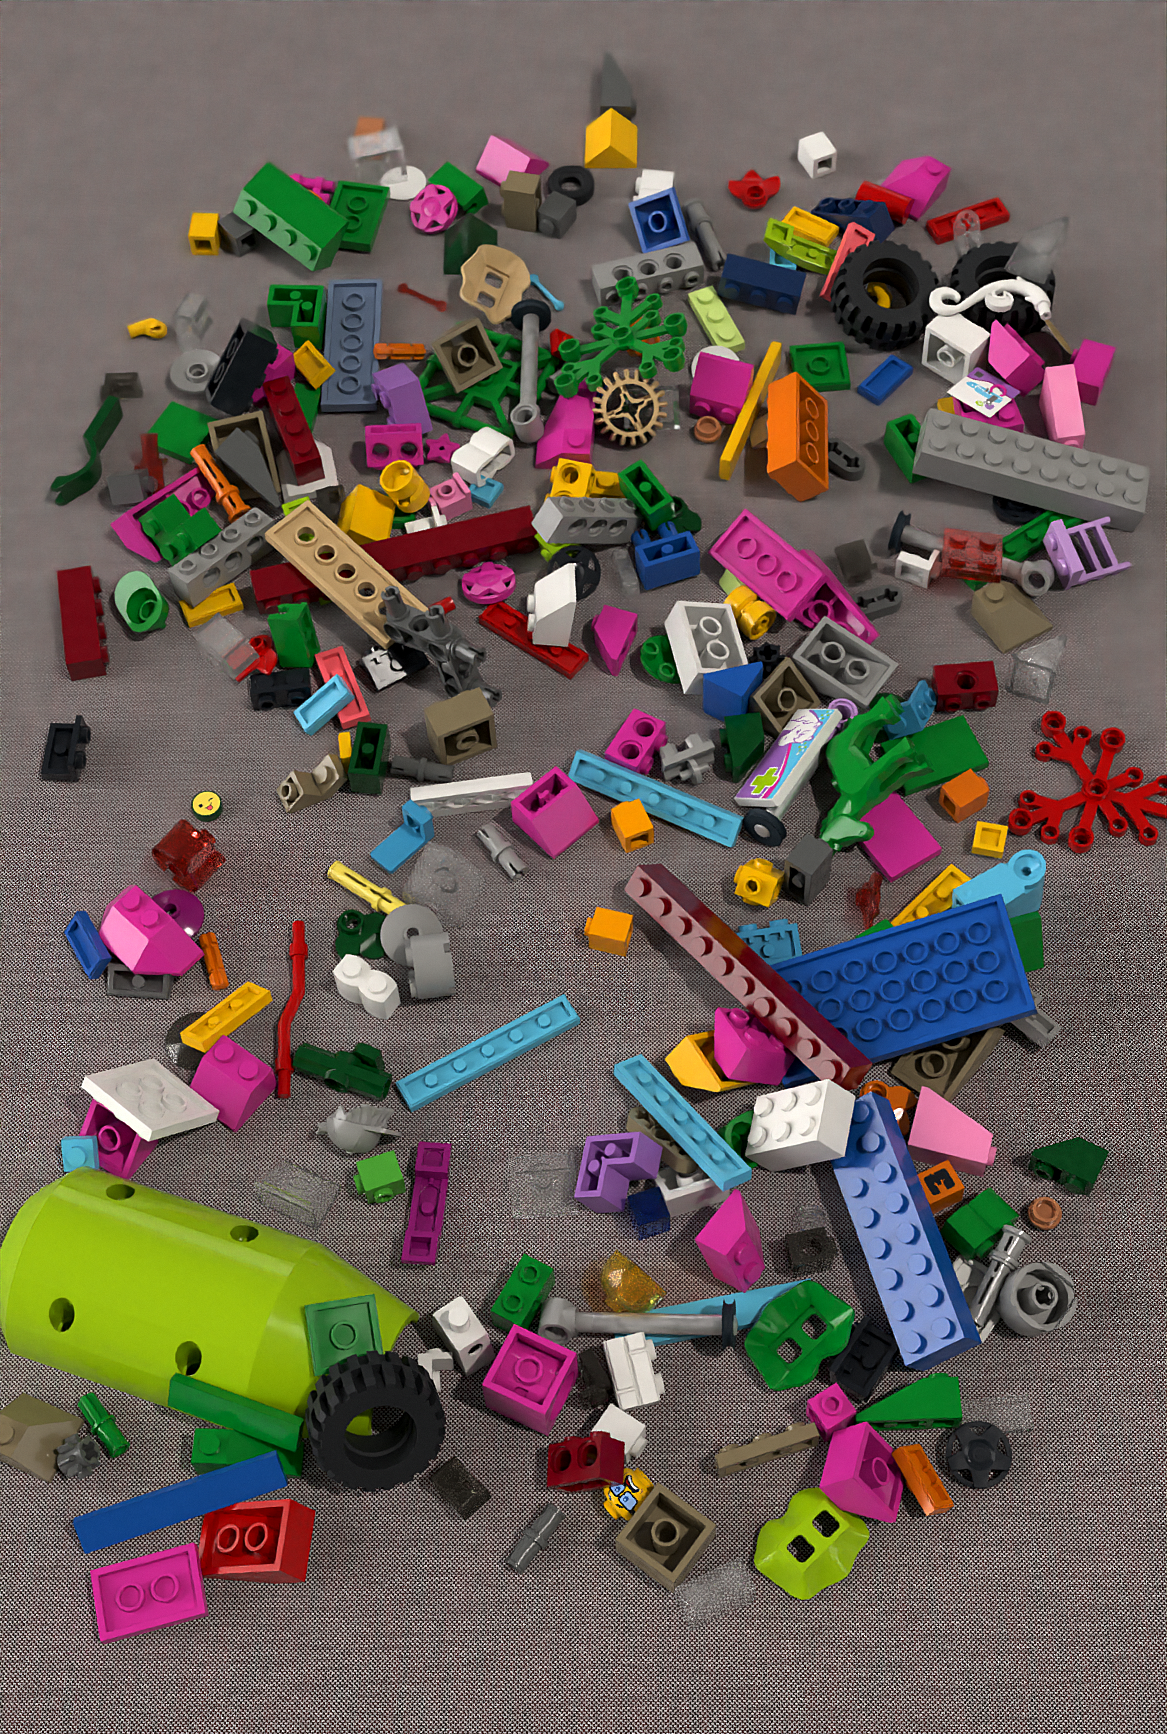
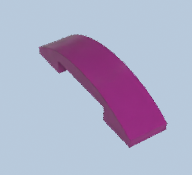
M421 1141L418 1143L415 1183L408 1230L405 1231L402 1263L436 1265L446 1211L452 1144Z

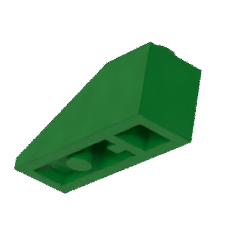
M947 1373L930 1374L928 1378H922L856 1414L854 1425L867 1421L875 1431L958 1428L963 1418L958 1377H949Z
M195 1428L191 1464L198 1475H203L277 1450L286 1477L302 1479L305 1443L301 1442L298 1450L293 1452L236 1430Z

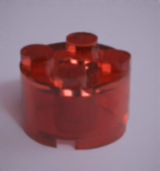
M183 818L171 828L151 851L152 857L163 872L169 869L175 875L171 880L190 892H196L226 862L223 854L213 845L216 842L214 836L205 829L199 832Z

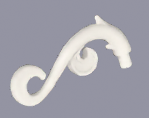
M1020 276L1016 277L1017 280H1000L985 285L956 306L946 305L942 302L944 299H951L959 303L961 296L952 288H937L931 292L929 297V305L934 312L943 316H951L968 309L983 299L990 310L1006 312L1013 306L1014 299L1010 293L1024 296L1026 301L1033 303L1035 310L1039 312L1042 320H1048L1052 316L1050 311L1051 302L1047 294L1039 286L1025 281Z

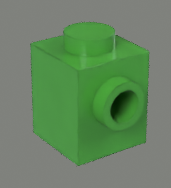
M394 1150L356 1162L359 1174L354 1175L353 1178L358 1194L365 1193L368 1204L374 1202L385 1203L393 1199L395 1195L406 1192L404 1179Z

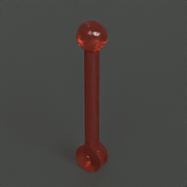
M401 283L398 286L399 292H407L436 306L439 312H444L447 309V303L443 300L436 301L409 288L406 283Z

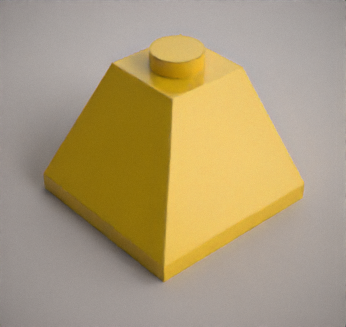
M715 1030L686 1036L665 1058L674 1076L684 1086L721 1092L755 1084V1082L728 1079L714 1059Z

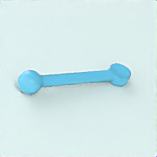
M531 274L530 285H535L554 304L555 310L562 311L564 303L557 300L539 282L538 275Z

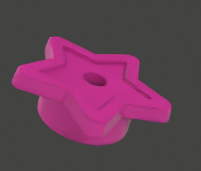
M444 433L437 440L427 439L425 442L430 449L427 460H434L437 463H450L453 453L461 448L460 444L450 442L447 433Z

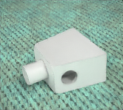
M462 1296L457 1297L432 1314L433 1328L448 1350L453 1353L454 1359L467 1377L496 1358L488 1333ZM479 1345L475 1352L468 1353L473 1346Z

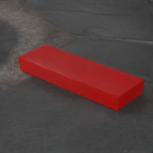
M999 197L927 220L926 228L936 244L940 245L1008 222L1010 220V213Z

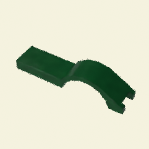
M108 395L82 436L87 453L91 456L86 466L73 474L57 476L50 486L51 491L57 493L61 491L55 500L56 505L62 507L90 491L99 482L103 471L99 454L124 416L119 398Z

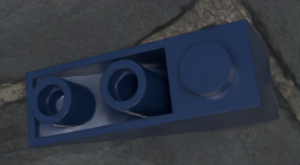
M826 197L820 200L818 205L810 212L839 226V232L842 234L845 233L849 223L855 222L874 233L873 241L879 240L880 243L895 230L885 202Z

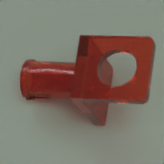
M158 433L140 434L143 459H140L134 466V470L148 468L149 476H153L158 481V488L153 492L154 495L165 488L163 469L168 464V458H159Z

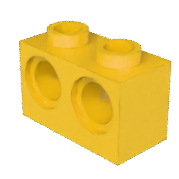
M559 458L558 465L553 466L550 482L553 483L551 494L547 493L545 500L547 497L562 496L590 498L596 475L593 465ZM577 473L579 476L574 483H566L565 478L568 474Z

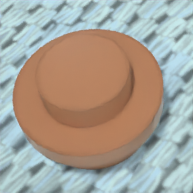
M711 416L700 418L694 426V436L704 443L718 440L722 433L720 423Z
M1040 1197L1033 1200L1029 1205L1028 1219L1036 1228L1051 1230L1060 1223L1062 1210L1054 1199Z

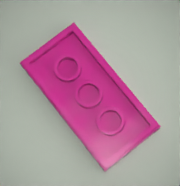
M746 508L708 552V554L790 623L829 578Z

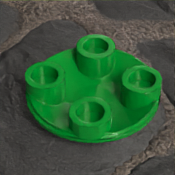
M657 635L648 638L640 649V660L646 671L660 681L671 684L681 683L668 635Z

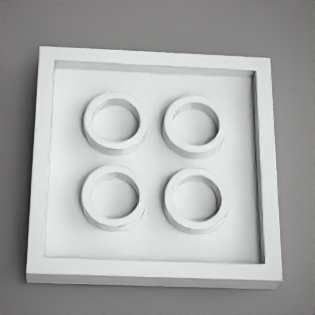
M154 1058L87 1075L81 1086L92 1095L94 1100L102 1103L114 1113L117 1119L125 1122L137 1132L139 1137L148 1142L216 1122L220 1112Z

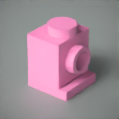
M458 472L452 474L453 478L429 488L430 497L427 506L430 512L432 506H437L439 515L444 514L447 521L473 509L471 491Z

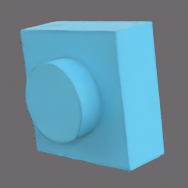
M65 1136L61 1139L64 1172L73 1171L81 1166H89L95 1169L100 1168L97 1136Z

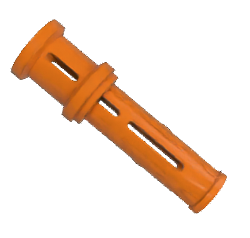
M205 444L194 447L190 455L216 493V502L224 507L229 515L228 520L232 524L250 511L251 507L245 505L239 496L240 490L229 483L220 467L208 452ZM207 464L210 465L213 472L217 476L216 479L213 477L212 473L208 469Z

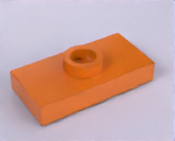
M920 1444L901 1446L891 1453L906 1479L908 1489L915 1495L926 1516L945 1513L954 1507L953 1501Z

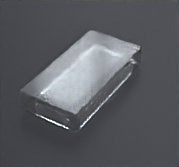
M1028 1394L961 1401L963 1417L961 1425L972 1421H984L995 1425L1004 1434L1032 1432L1034 1429ZM983 1427L970 1428L976 1435H980L986 1430Z

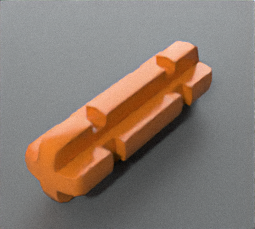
M376 343L373 354L377 360H386L387 357L389 360H410L411 357L413 360H422L426 354V349L422 343H412V346H410V343H388V346L387 343Z
M213 932L202 934L199 937V941L205 954L204 960L212 989L215 991L226 989L229 982L216 935Z

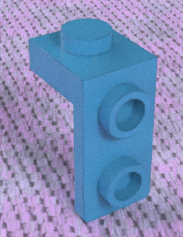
M925 680L919 681L909 700L901 703L905 711L899 715L902 720L895 725L888 724L883 726L890 740L924 729L937 703L934 690L928 687Z
M411 799L402 806L404 823L370 853L371 858L389 874H393L435 836L431 812L423 805L418 806Z

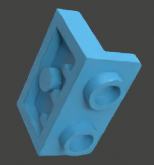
M788 918L769 921L770 927L758 929L757 923L738 926L739 932L736 934L768 965L802 956L797 923L788 924Z

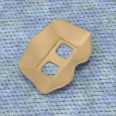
M489 244L481 245L461 267L463 285L460 290V297L469 305L483 311L492 324H500L511 317L513 306L517 302L522 301L523 292L530 287L531 279L527 266L520 257L509 250ZM487 274L501 279L502 284L499 289L485 282ZM480 293L494 300L492 308L477 302V297Z

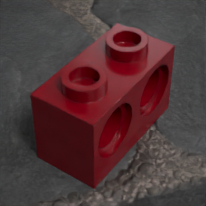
M593 1431L589 1433V1437L568 1436L563 1438V1442L550 1444L548 1447L547 1487L568 1494H575L623 1485L625 1442L611 1438V1434L608 1432Z

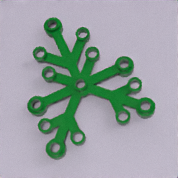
M628 276L620 279L615 287L619 297L622 298L621 313L612 312L606 306L598 307L593 311L597 324L591 328V332L597 341L580 345L578 339L571 338L559 345L560 355L567 364L561 368L562 374L554 380L558 393L564 398L573 397L578 392L579 383L585 378L589 391L595 392L598 387L603 388L604 381L601 376V366L619 350L627 351L632 349L642 353V363L639 365V371L644 379H650L658 373L654 359L663 362L664 367L670 372L682 370L686 361L683 353L686 346L682 336L687 333L688 328L685 315L681 312L672 313L664 319V325L658 326L662 322L658 311L663 306L660 294L653 293L648 295L645 301L633 310V300L639 295V286L636 278ZM643 315V318H641L637 323H635L631 327V324H633L637 319H639ZM609 322L619 327L612 329L607 327L606 323ZM666 334L673 337L670 340L651 345L641 341ZM603 350L593 359L578 362L584 354Z

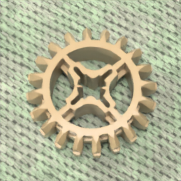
M624 369L625 378L620 379L617 372H613V377L616 381L611 383L608 378H605L603 381L608 388L606 390L602 387L596 389L599 393L603 394L602 399L593 397L592 400L595 403L601 404L600 408L592 409L594 414L601 413L602 417L595 420V424L599 425L603 422L606 424L600 432L605 434L610 429L612 431L609 437L610 441H614L616 436L620 435V445L625 444L626 437H630L631 446L636 445V436H640L642 443L647 442L644 433L648 431L650 436L655 437L656 433L651 429L652 426L663 427V424L657 421V417H667V413L659 411V407L668 406L667 401H658L659 397L665 395L664 390L655 393L654 389L658 387L659 382L656 380L649 385L647 384L649 379L643 378V380H640V371L637 369L634 372V378L629 377L628 369ZM625 384L639 385L645 388L649 394L644 397L633 398L629 395ZM617 388L621 397V403L617 408L607 413V400L610 394ZM623 394H626L627 399L631 403L643 401L638 404L637 409H634L636 410L634 413L636 421H634L628 411L616 414L622 410V406H625L623 404L625 402ZM653 402L652 415L649 421L642 426L639 419V411L647 404ZM627 417L632 422L635 430L626 431L619 429L611 423V420Z

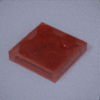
M944 528L941 577L1000 583L1002 577L1003 534Z

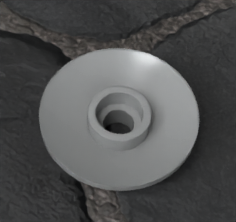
M204 349L191 350L181 354L174 360L170 368L172 383L179 390L186 393L197 394L205 392L204 389L220 357L216 353Z
M417 904L400 906L390 912L382 924L380 933L382 947L391 960L402 966H407L404 940H410L407 937L409 929L417 930L419 935L443 932L438 917L424 906Z

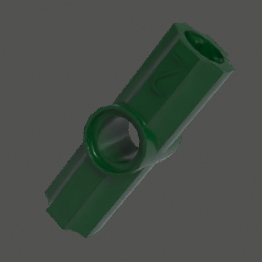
M305 1042L301 1046L299 1045L292 1064L293 1070L322 1080L327 1087L340 1093L352 1091L379 1102L386 1099L393 1080L392 1074L363 1064L358 1057L349 1052L337 1051L335 1054Z

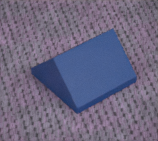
M675 187L628 203L643 253L678 246L690 240Z
M762 661L703 674L702 708L704 713L723 722L724 716L748 714L749 697L762 684Z

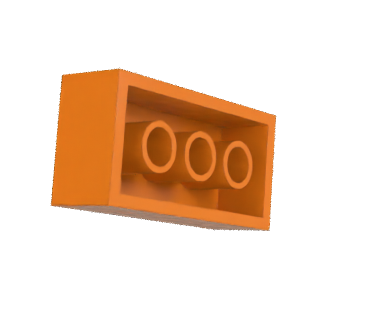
M796 371L768 384V441L766 444L768 464L766 469L771 479H775L788 494L802 502L829 490L828 401Z

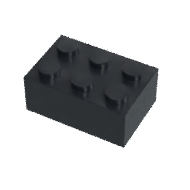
M241 316L204 389L209 405L233 417L242 415L243 412L248 413L253 403L252 395L255 389H260L266 378L265 369L268 364L272 365L279 352V349H277L278 345L270 330Z

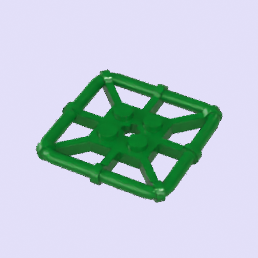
M484 328L490 342L498 344L495 352L503 368L489 375L488 380L478 381L459 393H455L450 381L425 389L435 372L444 371L436 353L430 355L426 361L427 366L418 378L429 415L451 422L454 427H465L476 432L484 427H489L513 439L512 436L516 434L512 422L510 425L508 424L500 403L507 393L520 398V384L514 383V381L521 374V361L513 362L504 359L503 356L510 349L522 352V341L515 339L512 334L506 333L503 335ZM538 347V369L545 368L537 379V405L542 399L541 394L547 386L546 378L555 373L560 361L550 351ZM448 395L464 399L456 412L427 403L428 401ZM477 403L491 408L500 428L467 417L473 404Z

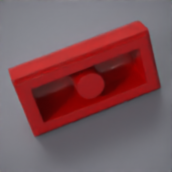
M867 180L862 182L855 200L885 202L891 220L904 225L915 201L911 197Z

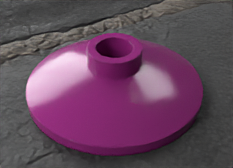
M172 889L163 891L152 898L166 913L176 910L175 913L169 915L191 939L199 932L204 922V909L200 900L195 895L185 890Z

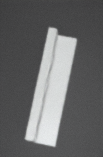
M525 772L410 788L411 800L418 806H425L433 817L511 807V801L533 785L531 773Z

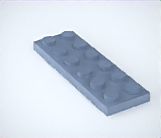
M382 279L329 280L324 358L336 371L322 384V412L377 411L378 400H376L373 394L371 384L375 383L372 374L379 371L380 360L374 357L373 349L376 343H381Z

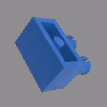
M668 521L669 531L665 523H662L657 529L661 537L659 540L651 542L648 532L643 529L640 530L642 539L638 531L631 535L630 540L635 546L636 571L645 590L700 574V550L690 531L678 534L674 523Z

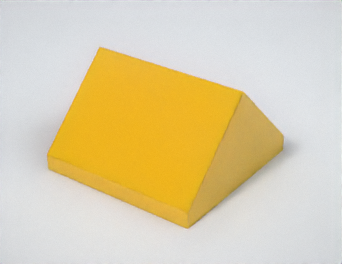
M613 108L602 114L586 127L585 168H637L638 127Z
M358 484L342 502L337 526L357 545L390 538L396 504L392 498Z

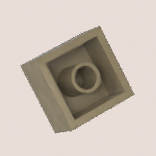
M480 687L473 690H465L455 697L444 701H437L424 708L428 741L440 764L454 765L497 748L494 714Z
M658 1482L615 1539L616 1551L674 1594L716 1537V1524Z

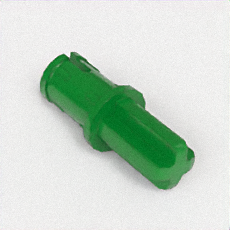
M91 1392L82 1396L78 1402V1407L92 1426L91 1433L98 1435L112 1458L119 1457L130 1448V1443L115 1424V1416L109 1415L95 1393Z

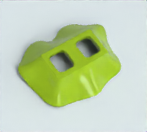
M819 1487L807 1488L799 1491L792 1497L784 1516L766 1522L761 1528L757 1539L754 1563L761 1573L791 1596L807 1600L824 1588L848 1576L855 1558L869 1539V1530L857 1514L840 1510ZM823 1511L828 1512L839 1523V1528L830 1537H824L812 1524L813 1520ZM798 1536H802L814 1548V1553L805 1562H799L787 1550V1546Z

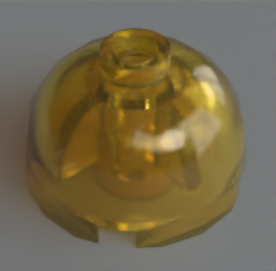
M617 1249L610 1255L601 1269L600 1286L607 1295L604 1302L616 1313H621L623 1310L628 1313H648L658 1306L668 1293Z

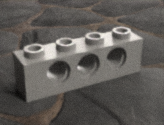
M695 242L591 266L592 286L600 307L616 305L622 302V298L619 297L615 285L620 279L628 276L635 277L638 283L639 295L636 299H642L653 293H667L704 284V263Z
M562 496L547 497L531 524L546 543L628 544L631 535L637 530L644 517L638 511L637 505L628 498Z
M254 507L168 569L174 593L193 608L205 600L217 588L224 586L274 549L265 539V532L275 525L274 520L257 507Z

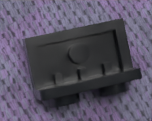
M76 715L74 724L50 723L41 770L43 780L79 781L81 769L86 767L85 745L89 744L91 740L90 726H86L83 715Z
M864 1315L860 1323L854 1322L852 1324L847 1346L841 1353L831 1356L828 1368H830L831 1383L835 1384L837 1382L841 1389L867 1403L900 1352L896 1339L873 1326L872 1318Z

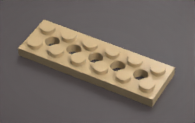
M309 500L305 501L265 532V539L385 650L395 643L383 628L384 623L387 621L386 615L379 612L382 607H386L381 597L382 591L386 592V587L397 586L405 604L423 612L429 611L425 605ZM306 533L312 534L314 538L311 541L305 542L300 540L299 536ZM325 551L333 553L334 557L329 560H323L318 555ZM351 570L354 575L350 578H342L339 576V572ZM363 588H370L375 593L372 596L364 597L359 594V591Z

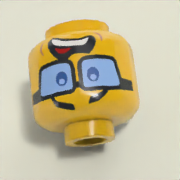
M624 1468L623 1485L603 1488L604 1495L607 1498L603 1505L615 1520L622 1516L625 1520L629 1521L655 1486L639 1468L635 1471L631 1468Z

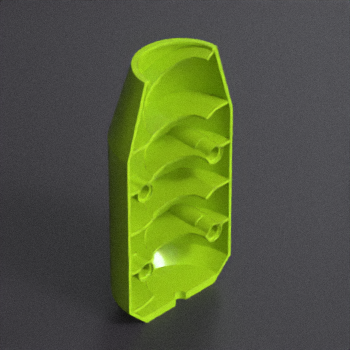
M89 1166L76 1168L30 1196L14 1218L0 1249V1326L11 1353L213 1424L216 1423L168 1406L170 1380L176 1372L305 1419L309 1394L312 1390H316L315 1383L322 1375L314 1376L304 1305L375 1294L384 1354L385 1351H392L404 1327L411 1322L417 1324L420 1317L419 1313L321 1243ZM373 1408L357 1415L350 1422L346 1430L357 1435H372L371 1421ZM304 1420L302 1438H309L306 1420Z

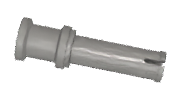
M692 198L683 204L681 208L682 214L688 218L691 232L698 236L713 270L718 271L719 267L721 271L724 269L726 256L712 230L713 221L704 210L705 204L702 199Z
M1006 1224L1003 1226L1002 1231L1004 1234L996 1250H991L989 1254L991 1264L969 1306L974 1323L979 1328L984 1327V1323L998 1298L1009 1272L1017 1270L1019 1266L1017 1260L1025 1244H1030L1032 1240L1027 1233Z

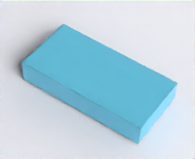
M336 674L293 713L304 731L312 736L349 704L355 696L344 679Z

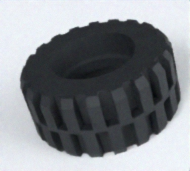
M879 240L871 241L868 246L862 244L854 252L848 254L839 269L830 293L832 298L830 302L831 310L833 313L836 312L834 319L837 324L843 325L842 331L848 337L850 335L855 337L854 341L860 345L865 343L869 345L868 348L875 350L878 347H883L884 351L893 350L895 346H897V349L907 347L909 342L914 343L925 332L926 326L930 323L935 313L929 305V297L931 292L940 288L937 285L939 279L935 271L931 272L933 266L927 259L924 261L921 258L922 254L916 249L914 252L908 249L909 245L904 243L897 245L894 244V241L885 240L884 243H880ZM871 282H881L894 287L903 296L906 307L889 309L876 304L868 297L863 285Z
M1005 240L996 241L994 244L986 242L982 243L979 248L976 246L967 251V254H963L957 260V264L953 267L951 273L950 288L956 290L960 294L961 299L959 303L948 299V304L956 306L985 285L1000 280H1017L1016 277L1020 276L1025 281L1039 286L1047 294L1051 302V311L1056 278L1053 275L1051 265L1046 263V259L1040 253L1035 254L1033 248L1029 246L1022 247L1020 243L1013 241L1012 244L1005 243ZM1021 295L1013 298V306L1006 312L990 310L986 306L984 299L959 312L964 318L984 328L990 334L992 323L995 320L1003 327L1008 323L1024 341L1030 339V335L1035 336L1038 334L1042 327L1046 325L1045 321L1040 318L1039 312L1035 310L1033 303L1026 301L1025 297Z
M378 1350L366 1351V1355L357 1357V1354L347 1357V1362L341 1365L337 1362L330 1367V1374L328 1376L323 1374L315 1383L316 1390L310 1392L307 1400L308 1408L305 1410V1420L313 1455H315L320 1469L327 1472V1476L334 1482L340 1483L342 1481L344 1487L356 1490L357 1487H362L364 1492H375V1488L382 1487L384 1491L394 1489L395 1484L403 1482L405 1485L413 1480L414 1474L417 1472L419 1474L423 1473L429 1467L428 1460H434L441 1450L439 1444L443 1443L446 1433L444 1427L446 1423L445 1413L429 1372L423 1366L417 1365L416 1361L408 1356L403 1355L400 1359L398 1352L385 1351V1354H378ZM392 1406L405 1411L401 1419L393 1427L379 1434L364 1436L353 1434L346 1430L350 1422L357 1415L370 1408Z

